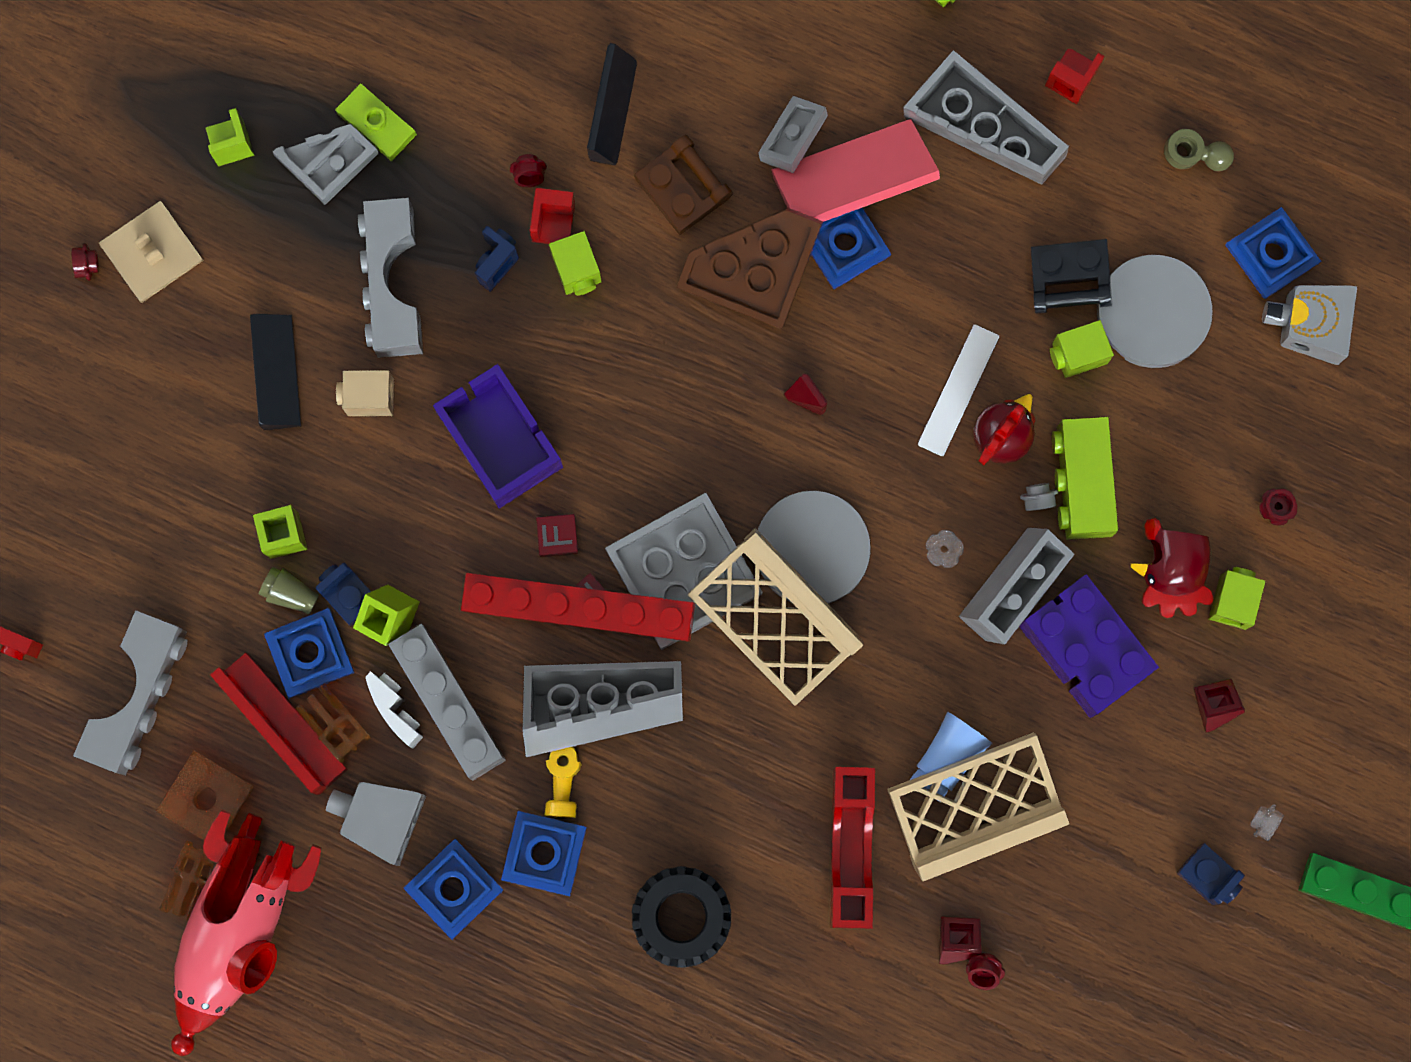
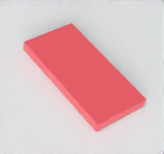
M911 119L804 157L794 173L780 168L772 169L773 179L787 208L823 222L940 179L939 170Z

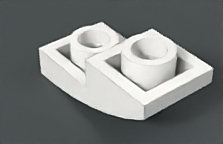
M370 671L365 678L375 705L396 735L413 749L423 737L416 731L420 724L407 712L402 710L398 715L395 713L397 708L404 702V699L397 694L402 687L387 674L383 673L378 678Z

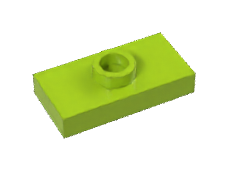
M361 83L335 109L336 113L344 121L356 128L391 162L417 135L412 127Z

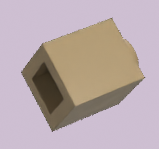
M389 370L343 371V382H337L336 385L337 405H342V409L347 416H393L394 378Z

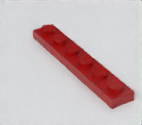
M466 573L461 611L690 642L696 603Z

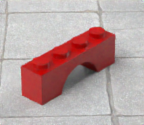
M835 767L833 769L830 928L873 929L872 828L875 808V768Z

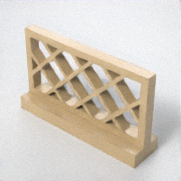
M756 528L688 593V596L794 706L850 654L853 656L863 646L862 638ZM743 553L755 564V579H732V563ZM728 568L727 578H717ZM759 569L769 579H759ZM710 584H727V606L710 605L700 594ZM731 584L755 585L754 606H731ZM759 585L777 586L782 592V607L758 606ZM786 597L796 607H786ZM716 611L727 612L726 621ZM731 612H754V632L737 633L730 626ZM758 612L781 613V634H759ZM786 613H803L809 620L808 635L785 634ZM813 625L823 635H813ZM743 639H753V649ZM758 640H781L780 661H764L757 654ZM785 640L808 641V662L785 661ZM813 641H829L839 653L829 662H812ZM770 667H780V677ZM784 667L807 668V682L796 693L784 682ZM812 668H821L812 677Z
M1034 732L887 789L907 843L913 867L922 881L1069 825L1066 812L1059 802L1038 737ZM1031 747L1034 758L1027 772L1010 765L1016 751ZM1005 756L1003 761L998 760V758ZM987 762L999 766L991 786L973 779L979 766ZM1037 769L1039 770L1041 778L1035 776ZM968 770L966 775L961 774L962 772ZM1007 770L1024 777L1015 797L998 790ZM951 776L963 781L954 800L937 793L942 780ZM1031 781L1043 785L1048 799L1036 804H1030L1022 800ZM970 784L987 791L978 811L961 804ZM931 785L930 789L924 788L925 786ZM913 791L926 795L918 814L905 810L900 796ZM995 795L1012 802L1006 815L997 819L986 814ZM933 799L951 806L942 825L924 818ZM1019 805L1024 807L1023 809L1017 811ZM958 809L975 816L970 829L961 833L949 828ZM907 817L914 820L911 828ZM982 820L987 821V823L980 825ZM921 824L939 831L933 844L918 849L914 838ZM946 834L951 836V837H948V838L944 839V837H945Z

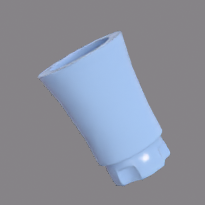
M947 711L938 733L917 764L919 769L910 780L984 752L992 742ZM951 776L942 780L937 793L945 796L948 789L952 791L960 779ZM931 785L925 786L924 788L930 789Z

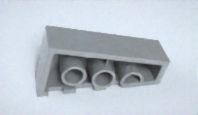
M954 50L904 106L905 119H911L913 123L1041 185L1067 157L1069 146Z
M681 661L524 666L523 737L526 757L683 721Z

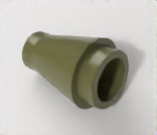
M274 567L270 569L258 593L266 598L265 602L302 611L308 615L311 613L320 595L308 588L286 569L282 568L280 571Z

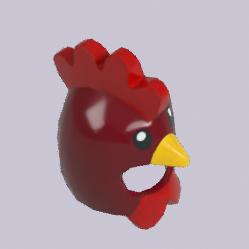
M1027 394L1017 400H1005L1003 403L992 404L985 408L977 417L973 436L974 443L981 453L978 462L983 466L989 460L1001 464L1016 462L1028 453L1035 437L1034 423L1036 420L1031 411L1033 398L1031 394Z
M1159 519L1146 520L1144 525L1147 539L1153 544L1154 560L1151 564L1130 563L1131 568L1144 577L1148 586L1143 593L1142 604L1145 607H1152L1158 604L1159 613L1164 618H1172L1176 608H1179L1183 615L1190 617L1196 614L1198 602L1203 605H1210L1214 600L1211 590L1204 585L1210 564L1211 549L1209 537L1164 530Z

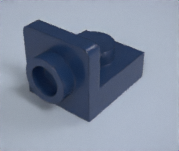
M486 226L482 230L485 241L494 250L493 252L488 250L481 256L476 264L477 271L475 275L479 284L491 292L519 257L514 247L516 241L508 233L500 228L495 232L489 226Z
M345 562L339 567L334 564L320 575L319 581L321 583L315 588L351 627L355 624L365 594L371 591Z
M1205 843L1201 844L1176 872L1211 905H1219L1223 901L1226 904L1230 903L1242 890L1243 886L1239 882L1245 876L1240 870H1234Z

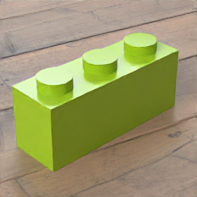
M1109 418L1063 419L1057 426V431H1052L1053 454H1059L1060 469H1055V487L1058 492H1062L1063 506L1058 507L1059 529H1065L1066 540L1112 537L1118 532Z

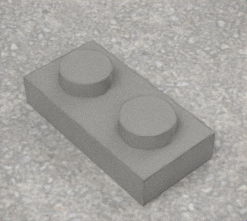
M793 96L758 152L760 162L794 173L828 116L826 107Z

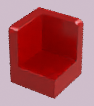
M1067 49L1060 62L1057 61L1045 86L1078 104L1098 72L1105 56L1098 52L1092 61L1073 49Z
M542 188L535 189L530 225L532 242L549 244L571 236L575 209L573 192Z

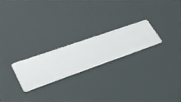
M973 325L918 442V446L944 456L999 339V335L978 325Z

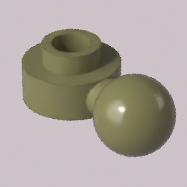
M1191 129L1176 131L1169 137L1164 146L1166 160L1170 165L1178 169L1191 168L1198 161L1202 160L1209 169L1223 171L1229 168L1234 160V152L1229 144L1223 141H1216L1205 146L1202 137ZM1177 146L1186 148L1187 156H1181L1177 151Z

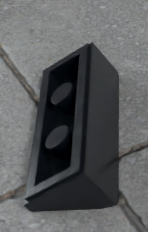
M613 43L607 46L587 145L590 161L608 165H616L618 163L637 68L635 58Z
M250 314L259 426L263 430L301 427L292 315Z

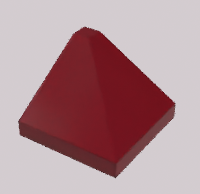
M806 373L800 376L784 393L788 401L816 414L822 415L826 411L827 400Z
M1232 679L1194 687L1202 723L1206 732L1217 729L1245 712Z
M941 917L939 964L963 961L982 954L981 919Z

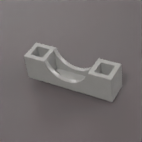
M409 198L363 201L364 214H358V228L360 237H366V250L360 251L362 273H368L369 287H363L365 310H370L371 324H365L367 347L373 346V350L378 358L423 354L421 317L417 308L397 300L390 293L388 285L389 272L396 258L405 250L416 245L412 204Z
M135 610L120 645L131 658L136 670V687L133 696L128 704L118 713L103 719L88 720L73 755L74 757L125 776L128 769L133 770L141 755V748L138 746L144 733H149L155 723L157 712L154 711L159 696L164 697L170 688L172 675H169L174 661H179L186 650L188 641L185 639L187 633L185 630Z
M420 624L389 643V647L467 777L474 781L506 761L488 729L454 677L447 661L428 630Z

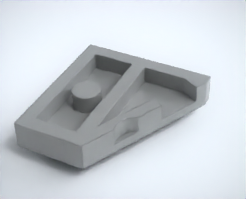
M351 124L333 129L331 133L326 135L318 134L305 138L306 142L286 149L284 146H281L273 151L274 156L325 205L379 154L377 149Z

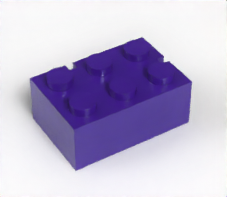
M497 364L469 382L476 398L470 401L463 387H460L435 403L433 407L500 509L562 469L563 465L542 430H539L537 422Z
M1087 574L1060 593L1054 600H1051L1032 614L1019 626L1063 684L1075 676L1078 678L1080 683L1071 688L1069 692L1089 718L1098 715L1159 668Z

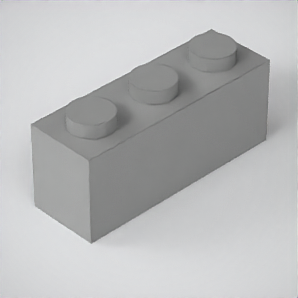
M1027 528L958 617L985 641L1005 645L1075 554L1050 530Z

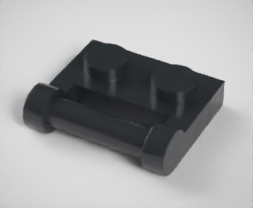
M1107 239L1031 247L1034 308L1036 314L1047 313V309L1092 304H1100V307L1112 306ZM1090 281H1098L1099 284L1098 289L1050 294L1046 292V286Z

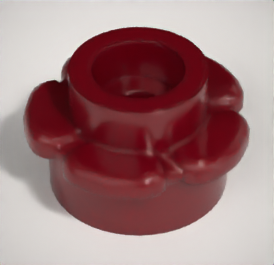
M521 155L517 158L516 162L510 165V173H513L514 182L518 186L535 187L544 181V170L547 169V165L543 160L538 159L536 155Z
M83 243V247L72 248V266L75 278L86 277L87 281H90L92 273L99 272L97 251L89 250L87 243Z
M1270 489L1263 494V502L1259 505V511L1264 519L1270 520L1271 524L1277 526L1285 525L1289 519H1293L1296 516L1298 507L1296 499L1290 491L1286 489ZM1276 503L1281 505V510L1275 509Z
M988 953L971 957L966 965L969 982L981 990L996 988L1000 980L1005 976V970L1002 968L1001 961Z

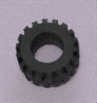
M677 866L660 871L650 877L643 887L640 888L632 908V926L638 943L650 957L667 966H696L713 957L723 946L731 926V907L725 891L712 876L696 868ZM677 893L693 895L702 903L705 910L706 918L703 929L696 937L686 941H677L668 937L662 931L658 921V913L662 903L669 896Z

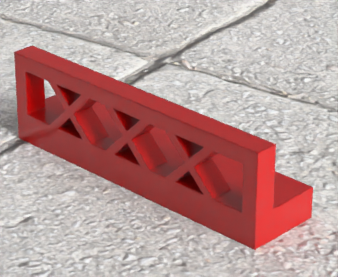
M248 653L243 654L226 670L218 667L210 674L311 793L320 795L348 770Z

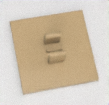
M161 201L99 242L101 248L140 303H143L204 261Z

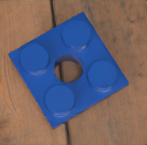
M1282 207L1225 244L1264 300L1321 262ZM1270 243L1279 245L1283 250V259H1271L1266 254V245Z
M863 208L824 221L811 255L834 290L891 256V252ZM841 234H847L853 237L856 245L851 250L844 251L835 245L834 240Z
M330 608L264 633L289 699L355 673ZM307 642L315 643L318 647L317 658L310 663L301 662L298 656L300 647Z
M518 811L501 880L570 896L587 827ZM541 842L550 843L555 851L553 860L546 865H539L533 859V849Z
M456 839L404 887V890L451 940L504 890ZM452 877L460 879L464 886L462 896L455 901L448 900L442 891L444 882Z

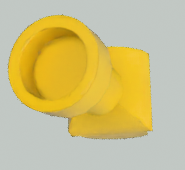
M573 747L550 752L549 760H546L547 768L553 775L554 800L546 802L545 816L576 818L577 804L569 801L573 776L580 771L582 764L578 762V754Z

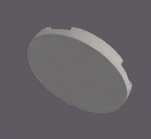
M1144 255L1123 263L1110 275L1112 306L1100 307V304H1097L1098 321L1101 320L1109 344L1120 355L1125 357V360L1148 368L1168 367L1189 357L1205 340L1212 322V301L1204 281L1190 266L1169 256Z
M803 491L789 495L777 502L766 513L758 528V531L828 604L843 598L854 590L867 569L871 548L867 527L859 513L848 502L833 494L821 491ZM759 569V571H760L762 577H763L764 579H769V578ZM768 585L777 595L782 597V592L777 586Z

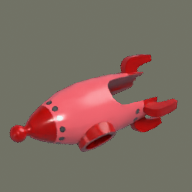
M222 809L212 822L204 839L203 850L206 857L217 864L207 879L183 932L175 962L174 1002L181 1033L173 1037L171 1047L172 1051L180 1056H186L193 1051L195 1045L193 1036L196 1033H200L210 1027L244 993H255L270 978L277 961V949L275 944L271 943L281 914L286 891L301 892L310 887L319 865L321 847L312 844L303 863L298 867H293L292 855L295 846L281 840L275 855H266L248 888L261 841L256 840L255 837L262 817L248 813L238 835H235L232 841L228 842L225 840L224 834L231 813Z

